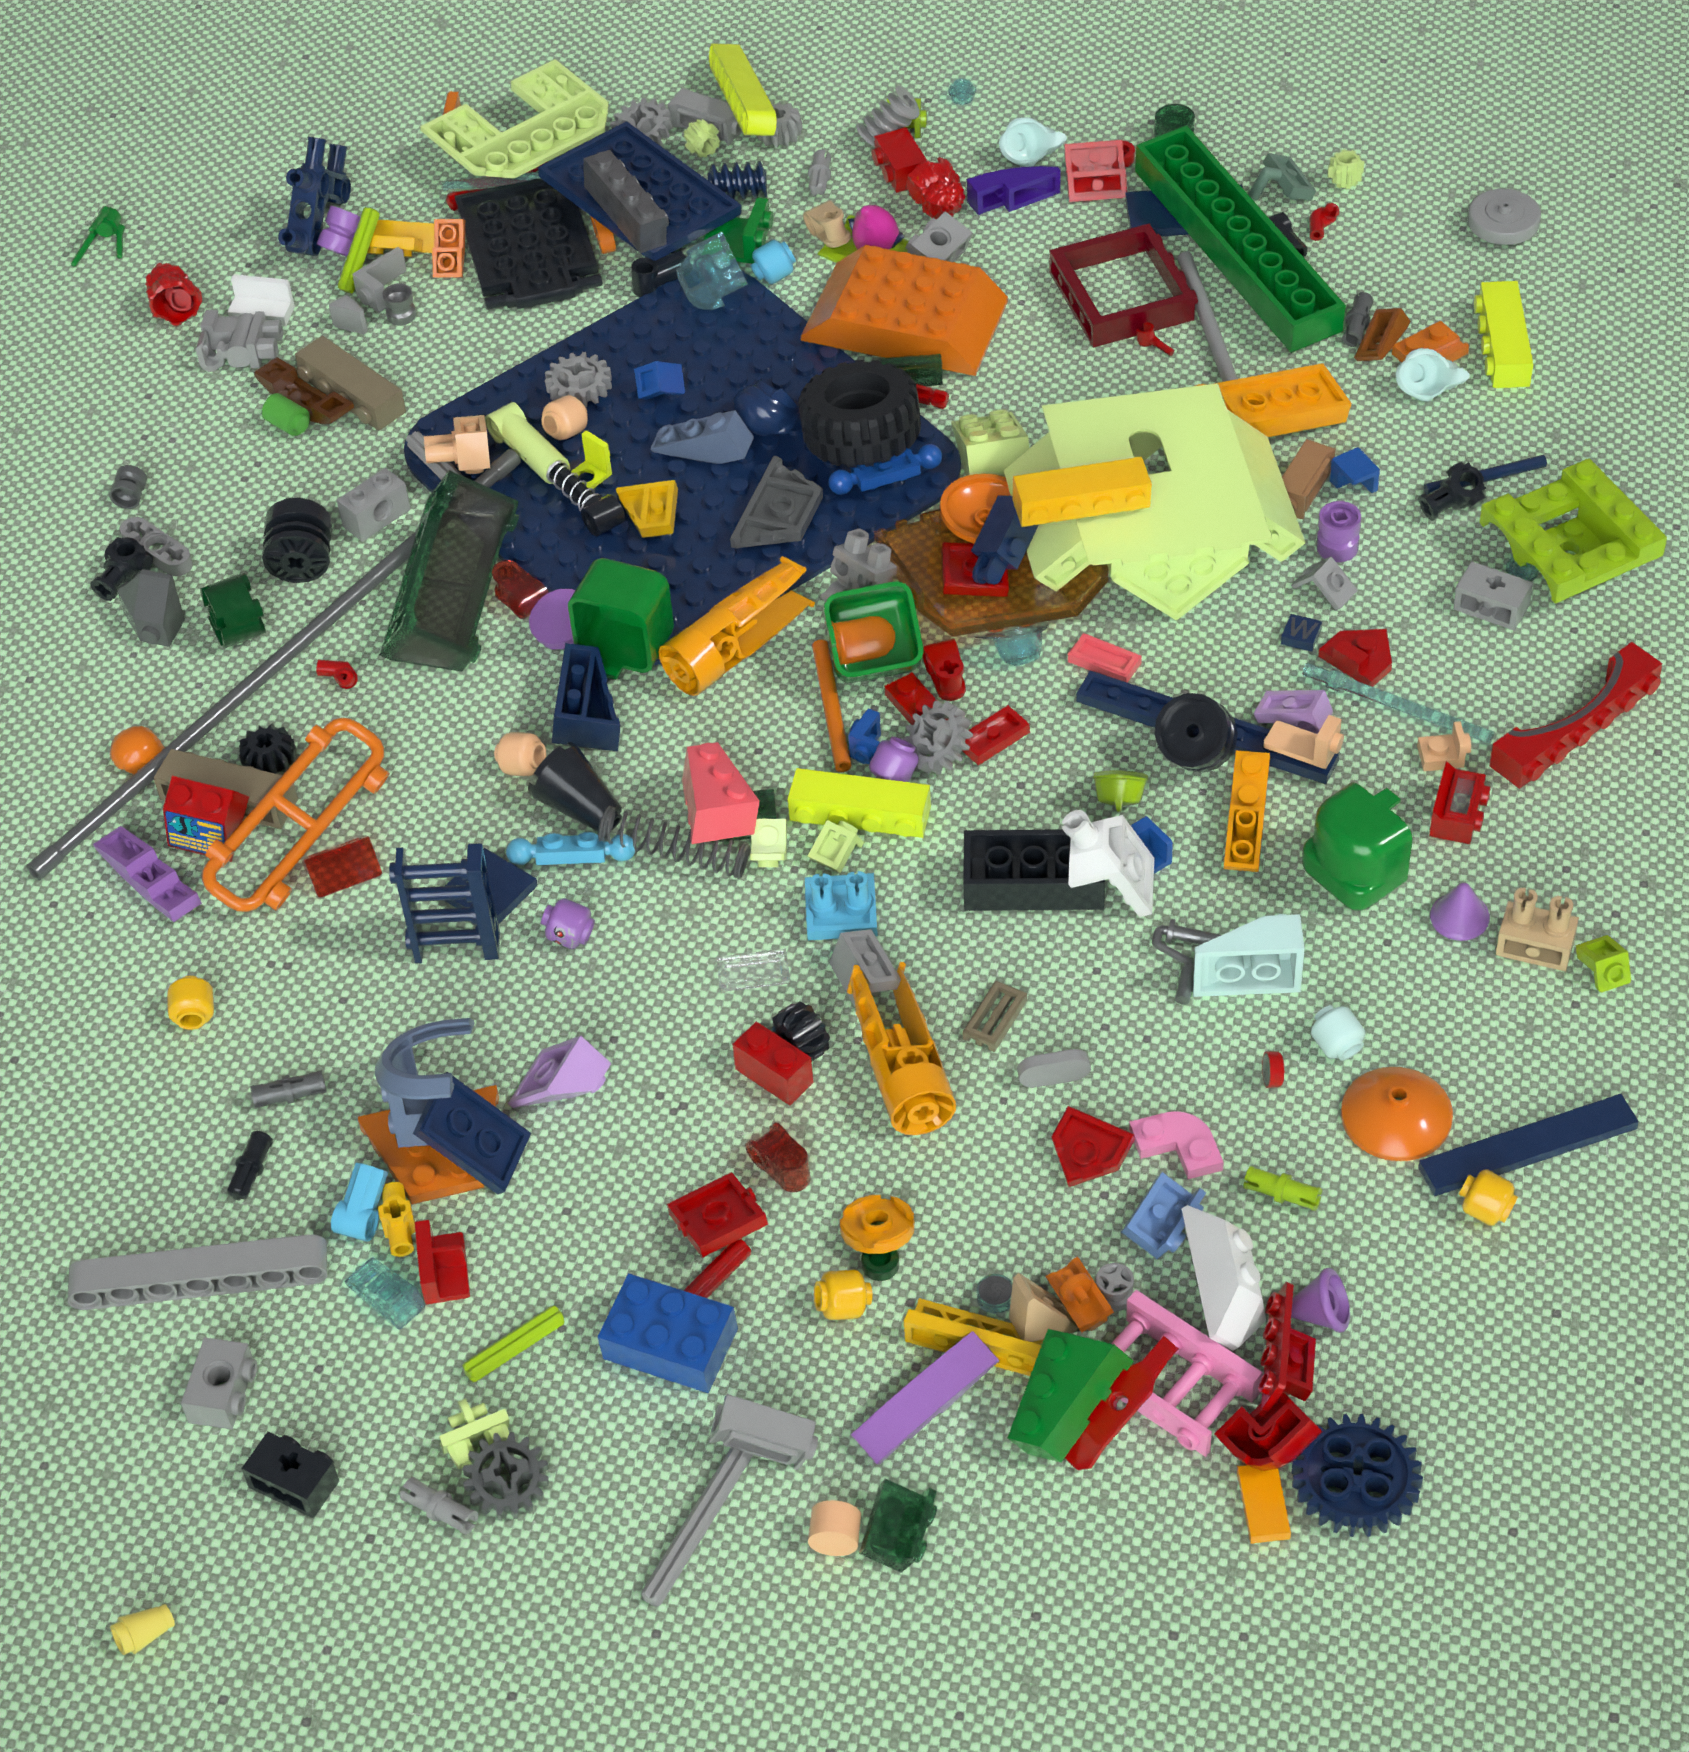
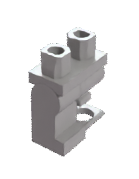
M205 310L201 323L202 332L196 346L198 361L201 368L208 372H213L222 367L225 359H227L231 367H245L250 364L251 368H260L263 359H274L278 355L277 341H282L284 335L281 320H266L264 311H255V314L244 313L239 317L219 316L218 310Z
M862 529L849 531L845 544L834 547V558L830 572L838 580L833 582L821 594L822 600L826 602L832 594L893 582L892 576L896 575L898 567L890 562L892 549L880 543L870 545L869 548L867 546L869 539L867 532Z

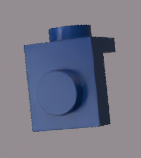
M868 708L860 719L854 721L848 735L850 758L862 764H870L880 743L877 741L881 736L879 712Z

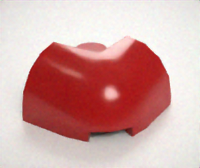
M1283 1391L1269 1412L1261 1409V1403L1251 1413L1241 1406L1214 1435L1238 1460L1260 1471L1279 1469L1295 1460L1323 1431Z

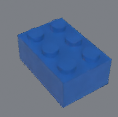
M628 1273L597 1338L604 1360L709 1394L736 1335L738 1326L733 1306Z

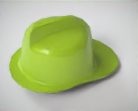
M1122 770L1095 772L1093 779L1095 781L1097 799L1101 803L1114 805L1116 811L1120 813L1123 806L1136 805L1141 802L1145 784L1148 781V775Z

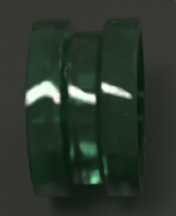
M1168 104L1156 111L1154 121L1155 138L1186 125L1193 133L1195 132V114L1189 107L1182 104Z

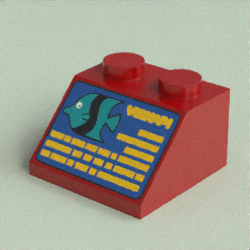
M172 776L163 806L168 846L205 855L216 839L224 844L243 822L249 796L234 790Z

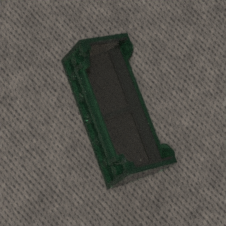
M450 470L447 472L426 500L380 650V656L392 661L460 672L470 662H476L482 645L478 644L479 637L475 636L503 537L507 531L512 533L518 523L519 515L515 513L519 501Z

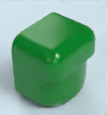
M1354 782L1340 789L1327 798L1317 809L1314 835L1303 846L1302 864L1306 873L1346 907L1354 911H1363L1370 908L1404 884L1408 879L1412 834L1407 824L1391 811L1392 808L1400 803L1401 799L1388 788L1374 796L1361 785Z

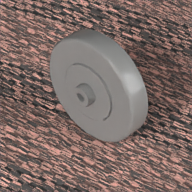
M1489 190L1475 197L1469 206L1468 225L1471 231L1479 238L1493 244L1513 245L1524 242L1533 237L1540 226L1541 210L1538 203L1529 195L1517 190Z

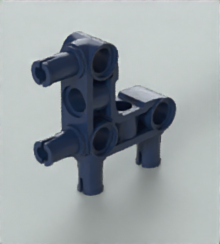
M308 137L305 163H302L297 169L289 170L286 175L287 183L293 186L288 226L281 229L278 240L282 245H285L287 252L318 256L321 246L316 243L323 230L325 204L327 202L347 203L351 193V182L348 176H346L347 173L344 172L348 147L329 144L327 169H325L323 159L327 140ZM310 205L311 214L305 219L304 209Z

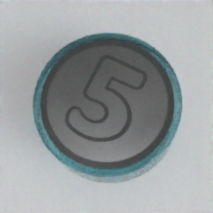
M991 1274L982 1278L976 1290L979 1306L986 1312L994 1314L1003 1313L1010 1309L1012 1281L1000 1274Z

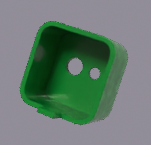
M607 558L596 559L589 566L568 602L574 644L599 648L607 678L616 680L623 669L640 673L649 672L659 657L658 651L660 646L668 641L674 629L669 583L663 574L655 570Z

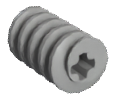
M896 86L895 90L898 96L894 93L888 94L887 97L891 104L885 100L879 103L882 111L878 108L872 109L871 112L874 118L869 115L864 117V122L867 126L862 123L856 125L861 137L873 147H875L874 136L907 127L911 124L912 119H916L919 116V107L915 99L904 87Z

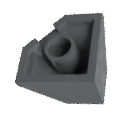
M142 569L130 582L126 581L117 590L124 614L140 641L170 647L185 620L173 576Z

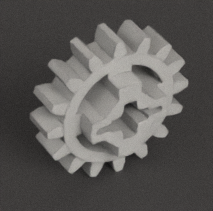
M642 98L641 102L637 104L632 100L630 107L621 106L623 112L615 113L614 118L616 121L610 123L611 128H614L627 121L660 146L662 145L661 138H669L668 130L673 129L669 109H666L663 102L658 104L654 98L649 103H647L645 98Z
M583 352L581 356H575L574 353H570L569 359L559 357V364L551 363L550 371L545 372L546 391L550 393L552 401L562 396L571 395L579 399L587 407L588 401H592L595 404L599 403L598 396L606 397L607 389L612 388L610 367H607L605 360L598 361V355L596 354L587 358L586 352Z
M934 701L932 709L927 705L922 706L923 714L921 716L913 714V719L916 722L914 725H906V729L910 731V736L904 737L903 740L915 746L914 752L919 758L917 768L928 774L931 771L941 774L943 766L948 770H952V761L954 759L960 762L963 760L960 752L962 750H969L970 746L965 743V740L973 737V733L966 729L972 723L965 717L966 713L948 701L944 704Z

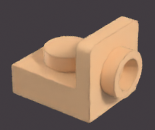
M1461 721L1453 722L1452 734L1418 737L1417 748L1423 771L1444 770L1446 761L1454 768H1464L1466 754L1471 753V739L1469 733H1464Z

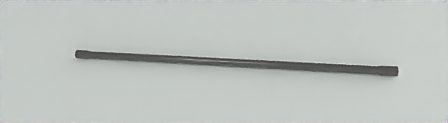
M508 449L490 464V468L58 841L48 846L28 863L26 867L30 874L37 880H41L63 861L65 856L154 780L155 774L171 749L182 752L189 750L497 481L502 480L521 463L518 454Z

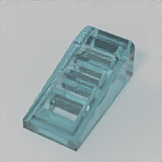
M373 1257L344 1281L354 1293L398 1330L406 1326L425 1308V1302L416 1287ZM376 1274L379 1275V1276H378L376 1279H374L367 1287L364 1286V1285H365L367 1282H369Z

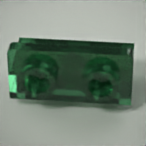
M885 1478L879 1484L859 1554L901 1573L914 1562L919 1563L927 1548V1541L923 1539L926 1528L932 1524L937 1512V1506L933 1504L937 1491L929 1487L922 1494H919Z

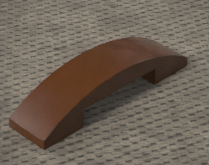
M278 357L254 372L255 378L271 394L280 393L306 408L310 414L309 420L312 422L331 424L354 408L353 402L335 391L327 395L298 378L296 368Z

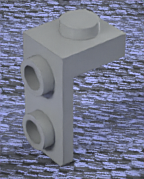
M394 248L352 274L357 297L364 305H369L378 313L386 309L382 294L384 285L406 272L404 254L401 248Z

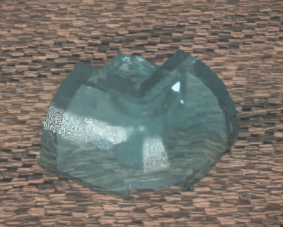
M723 232L687 250L688 256L681 263L680 268L676 269L678 280L687 299L693 306L703 310H712L725 306L722 297L748 285Z

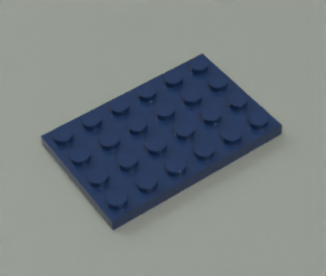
M627 121L538 167V177L637 250L584 187V158L610 150L618 160L620 159L624 163L627 171L637 178L639 185L646 193L651 194L656 205L663 209L668 216L669 225L666 227V245L641 253L646 258L655 261L741 215L742 211L740 203Z

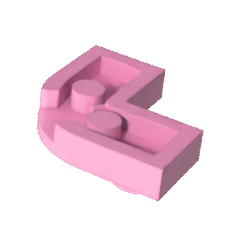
M1173 1111L1129 1121V1131L1135 1136L1134 1143L1140 1159L1176 1150L1187 1179L1223 1171L1224 1162L1209 1127L1198 1117L1185 1112Z

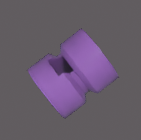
M330 205L325 219L329 228L322 230L316 244L347 257L360 216Z
M1333 501L1326 504L1319 513L1317 552L1324 559L1332 556L1336 563L1349 561L1356 556L1359 549L1361 512L1355 505L1345 501Z

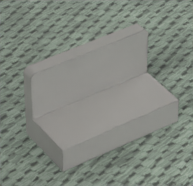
M872 929L840 933L830 959V965L846 993L854 965L860 966L871 993L896 990L898 988L901 978ZM847 993L848 997L850 998L852 1004L855 1007L853 994Z

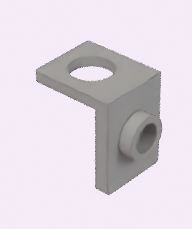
M1332 556L1309 566L1291 585L1295 589L1313 581L1335 610L1341 609L1357 592V588Z

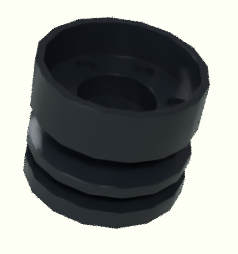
M300 497L286 498L274 503L267 510L264 522L265 538L263 541L262 559L264 567L271 575L282 581L304 583L320 578L327 571L330 563V540L332 533V521L328 511L317 502Z

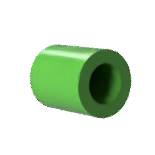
M274 393L269 396L262 407L263 419L291 436L300 435L309 426V411L280 393Z

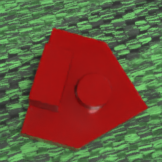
M1387 629L1339 631L1319 648V658L1369 689L1374 687L1392 669Z
M1070 1106L1066 1108L1051 1136L1069 1187L1119 1171L1135 1141L1134 1134Z

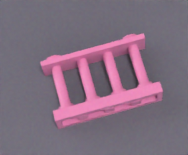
M1135 1290L1127 1299L1126 1321L1129 1324L1111 1344H1115L1125 1352L1140 1334H1148L1158 1342L1165 1336L1179 1348L1174 1355L1178 1354L1192 1364L1163 1398L1152 1392V1395L1138 1409V1412L1175 1436L1186 1449L1196 1450L1206 1457L1211 1450L1212 1432L1208 1430L1209 1426L1235 1396H1242L1252 1403L1260 1394L1258 1387L1263 1372L1138 1290ZM1203 1375H1210L1221 1382L1223 1387L1193 1420L1175 1407ZM1127 1398L1120 1399L1124 1403H1128Z

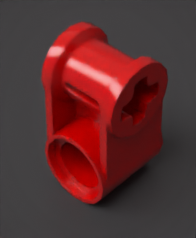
M952 638L924 645L923 661L937 695L946 701L960 699L966 692V686L962 677L964 665L955 639Z

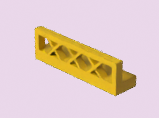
M919 1298L915 1310L908 1309L904 1319L905 1342L945 1353L974 1331L1000 1360L994 1365L995 1367L1028 1376L1031 1375L1041 1348L1039 1344H1042L1044 1339L1033 1342L1021 1340L1012 1323Z

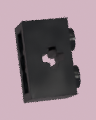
M267 1431L241 1468L248 1488L313 1519L339 1483L334 1461L326 1453L319 1450L311 1452L301 1447L292 1437L287 1435L279 1437Z

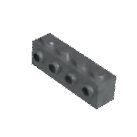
M610 150L584 158V187L639 253L666 245V227L669 225L666 212L656 205L651 194L644 191L639 185L637 178L627 171L624 163L620 159L618 160Z

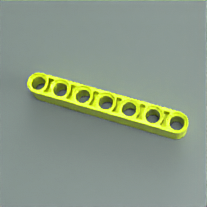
M712 43L709 49L710 69L743 134L774 136L776 131L775 110L739 44Z

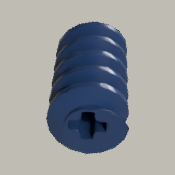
M757 161L755 170L752 169L749 162L745 163L744 170H741L738 163L734 162L732 171H729L726 163H723L720 172L717 171L715 164H711L708 181L723 192H727L731 198L735 199L736 193L739 191L741 198L746 199L748 191H751L753 198L757 199L760 190H762L765 198H767L766 169H764L761 161Z

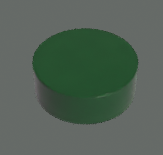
M897 1250L884 1254H867L862 1252V1270L870 1279L885 1281L892 1278L898 1272L899 1254Z

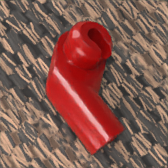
M1327 203L1325 207L1318 208L1311 213L1309 217V236L1312 240L1319 241L1323 239L1324 228L1336 221V217L1340 212L1336 204Z
M318 660L316 672L318 676L334 677L338 685L344 689H350L357 684L358 675L349 662Z

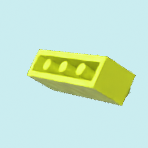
M1518 281L1481 282L1480 294L1474 296V312L1480 313L1478 315L1477 327L1478 334H1483L1481 338L1482 355H1487L1485 358L1486 376H1491L1493 388L1530 387L1533 359Z
M796 768L788 795L790 821L819 825H824L827 820L837 825L840 821H844L858 830L923 838L931 809L930 785Z

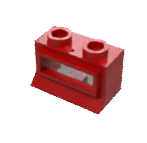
M1446 761L1432 812L1430 837L1471 845L1474 831L1480 832L1482 828L1484 812L1479 811L1480 805L1487 807L1491 786L1485 785V774L1455 769Z

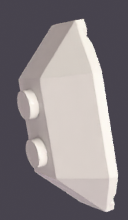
M1187 1205L1181 1209L1209 1338L1233 1351L1239 1348L1266 1322L1259 1286L1260 1274L1254 1264L1251 1251L1253 1243L1249 1234L1244 1229H1240L1222 1218Z

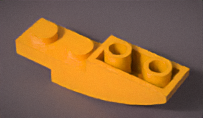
M1236 750L1224 869L1259 872L1270 753Z

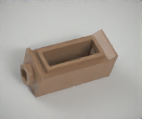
M1306 439L1282 476L1296 518L1304 519L1305 511L1308 510L1329 477L1331 461L1335 457L1336 448Z

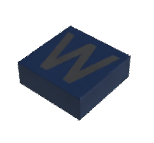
M1290 614L1281 636V644L1313 652L1322 630V621Z

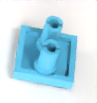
M858 871V874L850 872L847 875L835 876L823 873V876L815 874L812 877H805L808 941L838 939L840 933L872 929L875 936H878L874 873L865 874L862 871Z

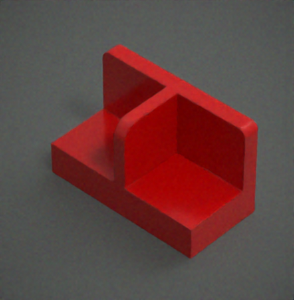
M430 1220L414 1222L420 1286L425 1304L469 1298L470 1287L463 1233L455 1232L433 1236Z

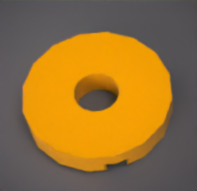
M868 1195L858 1198L846 1206L843 1211V1217L840 1219V1233L844 1242L854 1250L867 1254H884L897 1250L908 1243L914 1234L915 1221L912 1209L909 1204L894 1196H890V1200L881 1199V1195ZM873 1222H884L881 1225H871Z

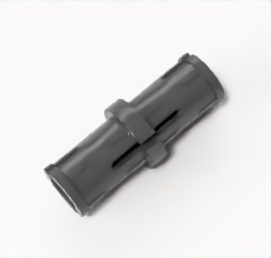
M1360 292L1359 295L1356 294L1352 309L1346 315L1347 326L1342 340L1347 346L1356 347L1357 344L1360 345L1364 330L1369 326V313L1374 302L1373 297L1369 293Z
M322 1070L294 1077L284 1075L281 1080L250 1086L255 1109L285 1101L288 1104L295 1103V1099L327 1093Z

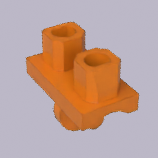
M1078 1256L1072 1259L1063 1269L1045 1276L1081 1333L1086 1330L1093 1331L1107 1322V1317L1114 1313Z

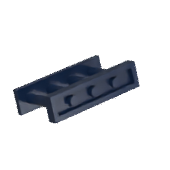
M482 843L468 844L467 859H461L460 863L407 865L404 847L396 848L395 862L389 864V876L391 884H397L407 927L405 930L406 949L412 950L415 964L422 963L423 946L476 943V946H482L485 960L499 959L500 929ZM462 877V880H468L466 885L413 888L411 879ZM460 899H466L467 903L473 902L470 907L418 910L416 902ZM471 921L472 925L476 926L475 929L423 932L421 924Z

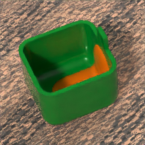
M888 582L837 592L826 600L824 605V621L829 634L834 670L841 681L857 683L908 673L920 665L923 656V643L913 594L905 583Z

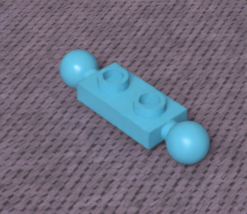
M584 832L573 836H562L552 833L544 837H537L536 844H531L523 838L513 839L507 845L506 855L508 860L515 865L527 864L532 858L536 859V865L605 863L606 855H611L618 861H627L634 856L635 849L633 847V839L626 834H623V844L626 847L622 848L620 834L611 839L613 844H609L608 841L600 842L598 835L593 832Z

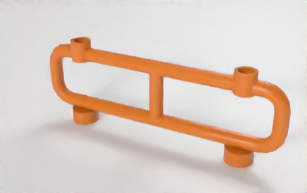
M350 718L334 719L324 728L316 724L305 738V741L309 743L308 747L224 844L216 839L208 848L205 856L210 860L202 871V881L205 889L226 906L236 911L249 912L257 909L263 903L277 911L292 891V888L282 882V880L362 786L371 793L376 794L387 780L390 773L380 766L384 759V746L373 732ZM340 731H347L368 745L371 755L315 820L283 797V795L319 753L327 748L333 737ZM275 807L307 831L257 890L248 898H240L217 881L216 874L220 868H223L228 863L234 852L269 811Z

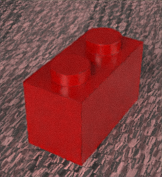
M907 127L874 136L875 148L871 150L874 164L881 167L885 182L890 183L896 193L907 190L908 174L916 166L927 161L926 157Z
M757 1021L732 1044L735 1069L789 1106L814 1083L811 1057Z

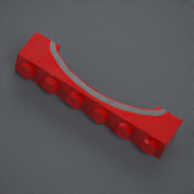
M1629 643L1609 658L1605 678L1606 684L1588 704L1572 715L1549 725L1521 730L1518 727L1513 728L1493 743L1489 766L1519 789L1530 781H1536L1551 765L1562 762L1571 750L1577 746H1583L1598 730L1606 729L1610 726L1618 715L1623 712H1629L1636 705L1637 701L1645 695L1653 694L1661 683L1660 674L1663 663L1635 643Z

